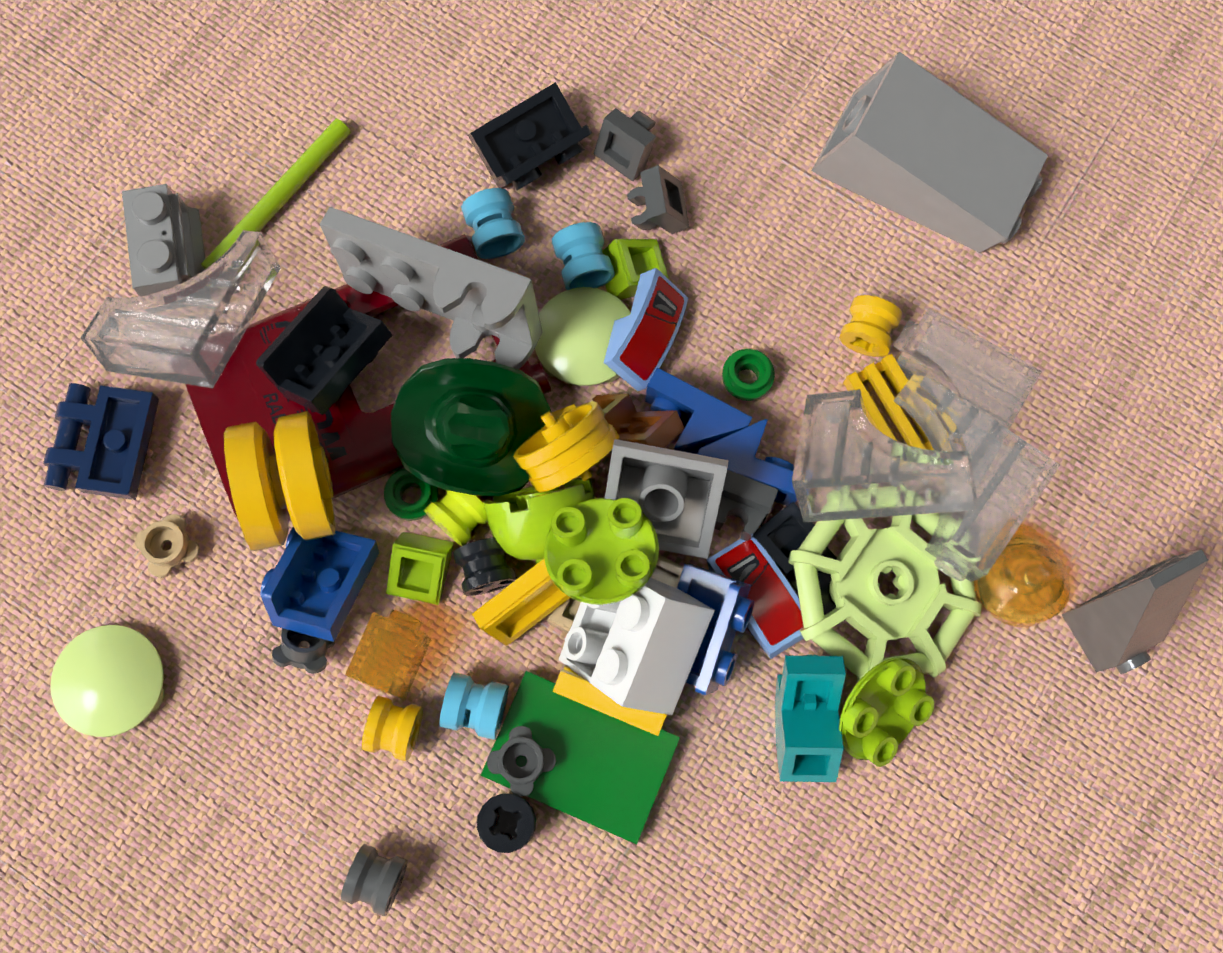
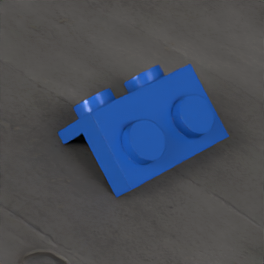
M293 527L287 537L286 549L275 569H270L266 573L261 585V599L272 625L334 642L379 555L376 540L336 530L335 535L305 540Z
M684 564L677 589L715 610L686 680V683L696 686L695 692L708 695L717 691L719 685L726 686L731 678L737 658L736 654L730 652L736 631L742 633L745 631L753 612L754 600L747 598L751 588L750 584L693 564Z

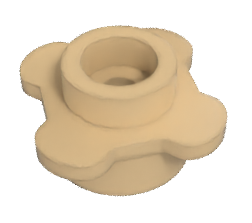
M170 514L165 517L164 521L154 522L136 535L135 546L150 562L148 571L155 577H167L175 566L183 562H194L199 556L200 547L198 543L190 540L185 531L186 520L180 515ZM167 541H171V549L165 551L163 549V544Z

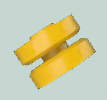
M308 411L278 418L274 429L275 452L268 433L257 422L226 428L224 432V452L231 495L241 530L250 550L259 551L284 545L289 531L287 509L296 532L303 539L311 540L335 535L336 525L330 471L312 416Z

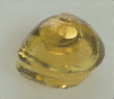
M1004 523L988 529L978 540L974 552L972 573L974 586L979 600L995 619L1014 627L1028 628L1042 624L1058 615L1065 608L1070 594L1069 576L1060 555L1051 542L1040 532L1022 523Z

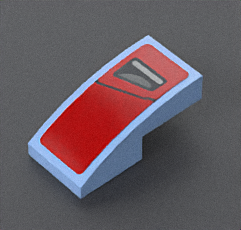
M657 268L640 274L631 313L614 321L604 359V364L637 391L646 389L655 370L660 368L677 335L689 299Z
M754 537L748 541L739 539L706 559L710 571L751 585L747 598L754 600V607L747 628L770 659L804 639L800 633V629L803 628L799 598L768 552Z

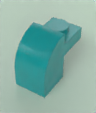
M785 655L783 673L777 674L775 694L776 751L780 782L837 781L844 750L842 732L839 730L840 719L838 713L846 676L843 656Z

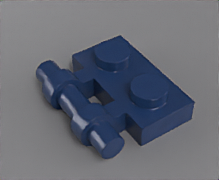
M70 383L65 401L59 402L55 419L60 422L53 447H48L45 453L43 464L48 469L43 486L54 490L66 491L70 472L79 471L75 486L79 491L88 494L136 500L159 398L153 392L100 385L96 404L88 405L91 388L82 384ZM90 425L84 451H77L81 428Z

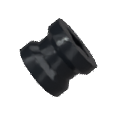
M495 537L468 543L453 552L455 563L463 567L465 579L461 585L465 596H476L501 590L517 579L515 570L507 565L506 552L496 541Z
M499 794L491 797L482 806L477 816V830L480 839L488 848L500 853H511L523 848L532 839L536 830V816L533 807L526 799L514 794Z

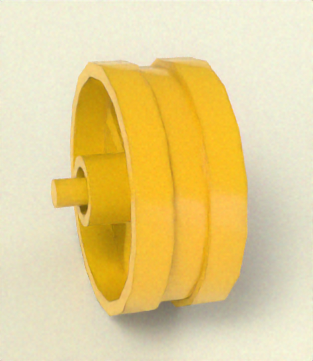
M591 401L582 404L557 418H554L550 411L541 416L545 426L516 450L513 457L520 468L527 471L530 476L529 481L536 491L540 493L550 491L566 484L577 476H580L583 481L588 480L592 476L589 468L598 463L613 449L614 440H619L620 436L613 425L608 424L605 420V413L598 402Z

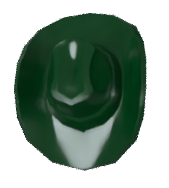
M445 358L422 365L401 386L390 413L392 444L404 468L427 484L469 495L502 496L520 491L529 482V474L526 470L520 468L513 456L527 439L545 426L541 416L549 411L551 412V409L538 382L519 369L485 360Z

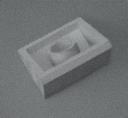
M615 439L605 499L629 498L636 501L656 531L659 550L708 559L729 460Z

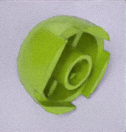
M574 478L564 484L565 489L559 490V487L542 493L536 491L533 486H529L517 492L494 496V501H484L486 517L493 537H495L503 550L519 560H536V564L544 559L545 542L549 530L551 531L552 529L551 519L553 515L561 508L574 507L578 503L595 499L591 479L583 481L581 478Z

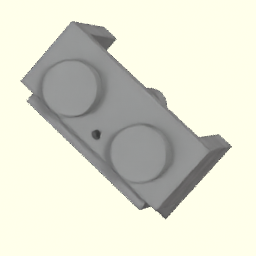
M167 184L122 191L132 288L152 311L211 302L207 271L201 266V263L205 260L199 209L187 207L179 194H173Z

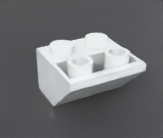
M650 578L638 592L622 601L603 605L581 602L571 629L565 638L558 660L622 707L673 715L715 610L677 588Z

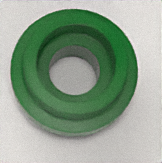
M742 349L734 352L728 357L722 370V381L726 390L735 398L744 401H753L765 396L771 389L775 378L774 367L770 359L762 352L754 349ZM746 369L751 370L756 374L757 380L753 383H745L741 381L738 373Z
M402 468L392 474L386 482L384 500L389 510L396 517L407 521H415L426 517L427 514L424 509L431 502L438 501V487L423 482L405 468ZM410 487H417L421 490V497L415 503L403 501V493Z

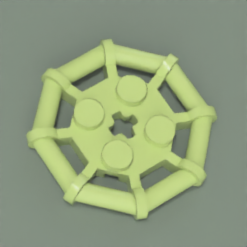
M901 484L897 489L850 495L838 491L828 498L829 506L798 550H792L789 557V563L794 566L803 621V628L800 629L802 637L805 641L812 640L831 656H843L844 666L857 676L858 682L877 664L896 657H904L914 661L919 665L923 674H929L932 677L938 676L946 670V660L973 618L981 616L983 605L977 602L967 542L971 540L965 529L958 530L916 495L915 488ZM891 512L893 514L891 527L883 529H868L860 516ZM911 520L939 541L934 547L930 546L910 529ZM843 524L851 537L836 560L821 556ZM947 556L953 594L947 593L945 583L940 584L938 570L943 569L941 559ZM817 571L831 574L829 593L831 599L835 602L836 608L824 615ZM890 571L894 572L896 577L893 584L899 589L896 596L891 593L885 595L881 593L879 589L880 584L878 583L879 574L884 575ZM941 608H947L951 612L932 639L927 630ZM845 620L868 638L865 653L836 632L833 627ZM909 637L916 649V652L912 654L884 658L887 640Z

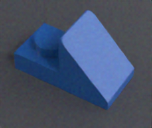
M659 368L655 370L647 384L645 402L651 404L650 408L652 411L677 410L681 421L687 423L674 447L676 451L698 454L700 448L748 427L753 418Z
M768 419L754 423L699 449L698 455L729 460L727 470L778 489L774 502L788 506L792 502L795 503L800 496L806 475L795 472L796 467L783 459L766 457L765 460H761L755 457Z

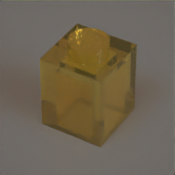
M393 609L388 618L373 612L345 676L405 701L431 643V639L424 632L419 631L423 622Z

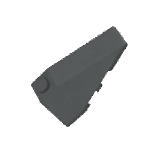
M1202 549L1187 554L1183 553L1179 556L1175 555L1156 563L1062 614L1096 672L1116 667L1120 674H1124L1151 660L1146 650L1165 640L1208 562Z

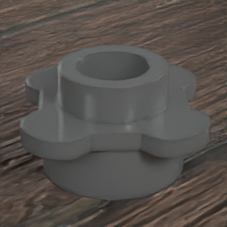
M282 628L281 644L272 650V660L280 667L292 665L296 668L305 669L308 673H319L326 668L327 659L325 655L328 648L334 646L335 641L332 642Z
M524 726L513 728L509 733V740L500 750L492 751L487 758L489 771L493 774H501L510 783L512 793L517 796H527L532 793L534 782L543 772L551 771L556 763L554 752L549 748H541L532 739L531 730ZM521 755L527 759V763L523 767H519L516 764L517 757Z

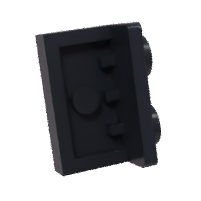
M555 82L467 136L497 187L501 188L512 182L517 191L542 176L538 168L539 165L553 157L558 165L585 150L580 141L591 135L592 132L588 125L580 126Z
M324 286L257 359L256 365L284 397L324 415L342 397L345 389L366 365L376 358L380 349L393 335L383 321L349 308L335 289Z

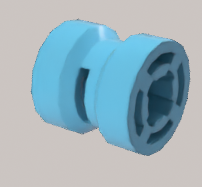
M490 188L479 191L469 196L461 205L466 224L472 227L475 232L472 236V242L478 257L483 259L503 257L519 249L525 242L520 223L512 218L511 214L514 211V205L506 189Z
M581 222L561 229L553 236L552 245L555 255L565 265L561 275L566 290L579 287L599 288L612 280L614 269L611 259L602 254L604 237L601 227L597 223Z
M454 672L444 696L440 714V727L455 731L467 727L474 729L480 737L496 740L506 707L509 686L493 681L487 685L474 683L471 676Z

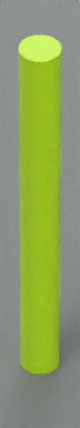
M335 118L201 263V266L207 272L217 278L351 133L347 125Z

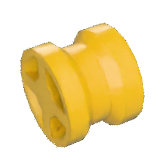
M859 295L853 298L849 309L852 319L850 323L843 325L839 337L841 343L847 348L866 356L884 357L888 355L893 343L890 333L900 323L902 317L901 310L888 300L876 296Z
M378 695L372 704L365 724L362 750L376 753L381 749L392 752L395 759L407 762L411 757L418 738L423 707L413 704L405 708L398 707L393 704L390 698Z

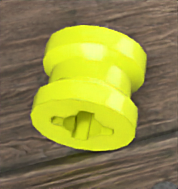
M446 490L447 494L440 502H431L424 511L451 539L460 546H463L471 540V531L478 524H486L488 522L484 503L476 495Z

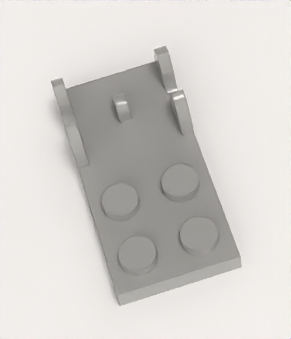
M329 207L319 225L331 248L330 251L341 269L343 278L349 286L365 294H371L375 291L391 297L398 305L410 311H419L421 308L453 320L450 331V346L456 358H464L476 351L482 339L490 335L500 339L494 352L496 363L519 369L530 358L543 333L532 279Z

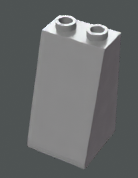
M898 52L853 92L811 171L980 253L1000 242L1002 244L1007 243L1016 234L1022 223V218L1019 217V214L1025 202L1036 193L1041 185L1042 177L1039 173L1048 155L907 56Z

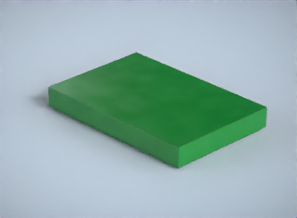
M526 671L491 752L501 749L509 740V733L513 728L518 726L529 728L532 732V739L541 748H549L554 752L556 763L551 771L543 772L534 782L532 793L527 796L637 845L680 737L662 729L658 736L554 693L552 691L555 683ZM523 755L518 756L516 764L519 767L525 766L527 763L526 757ZM486 761L480 776L511 789L510 783L501 774H493L489 771Z

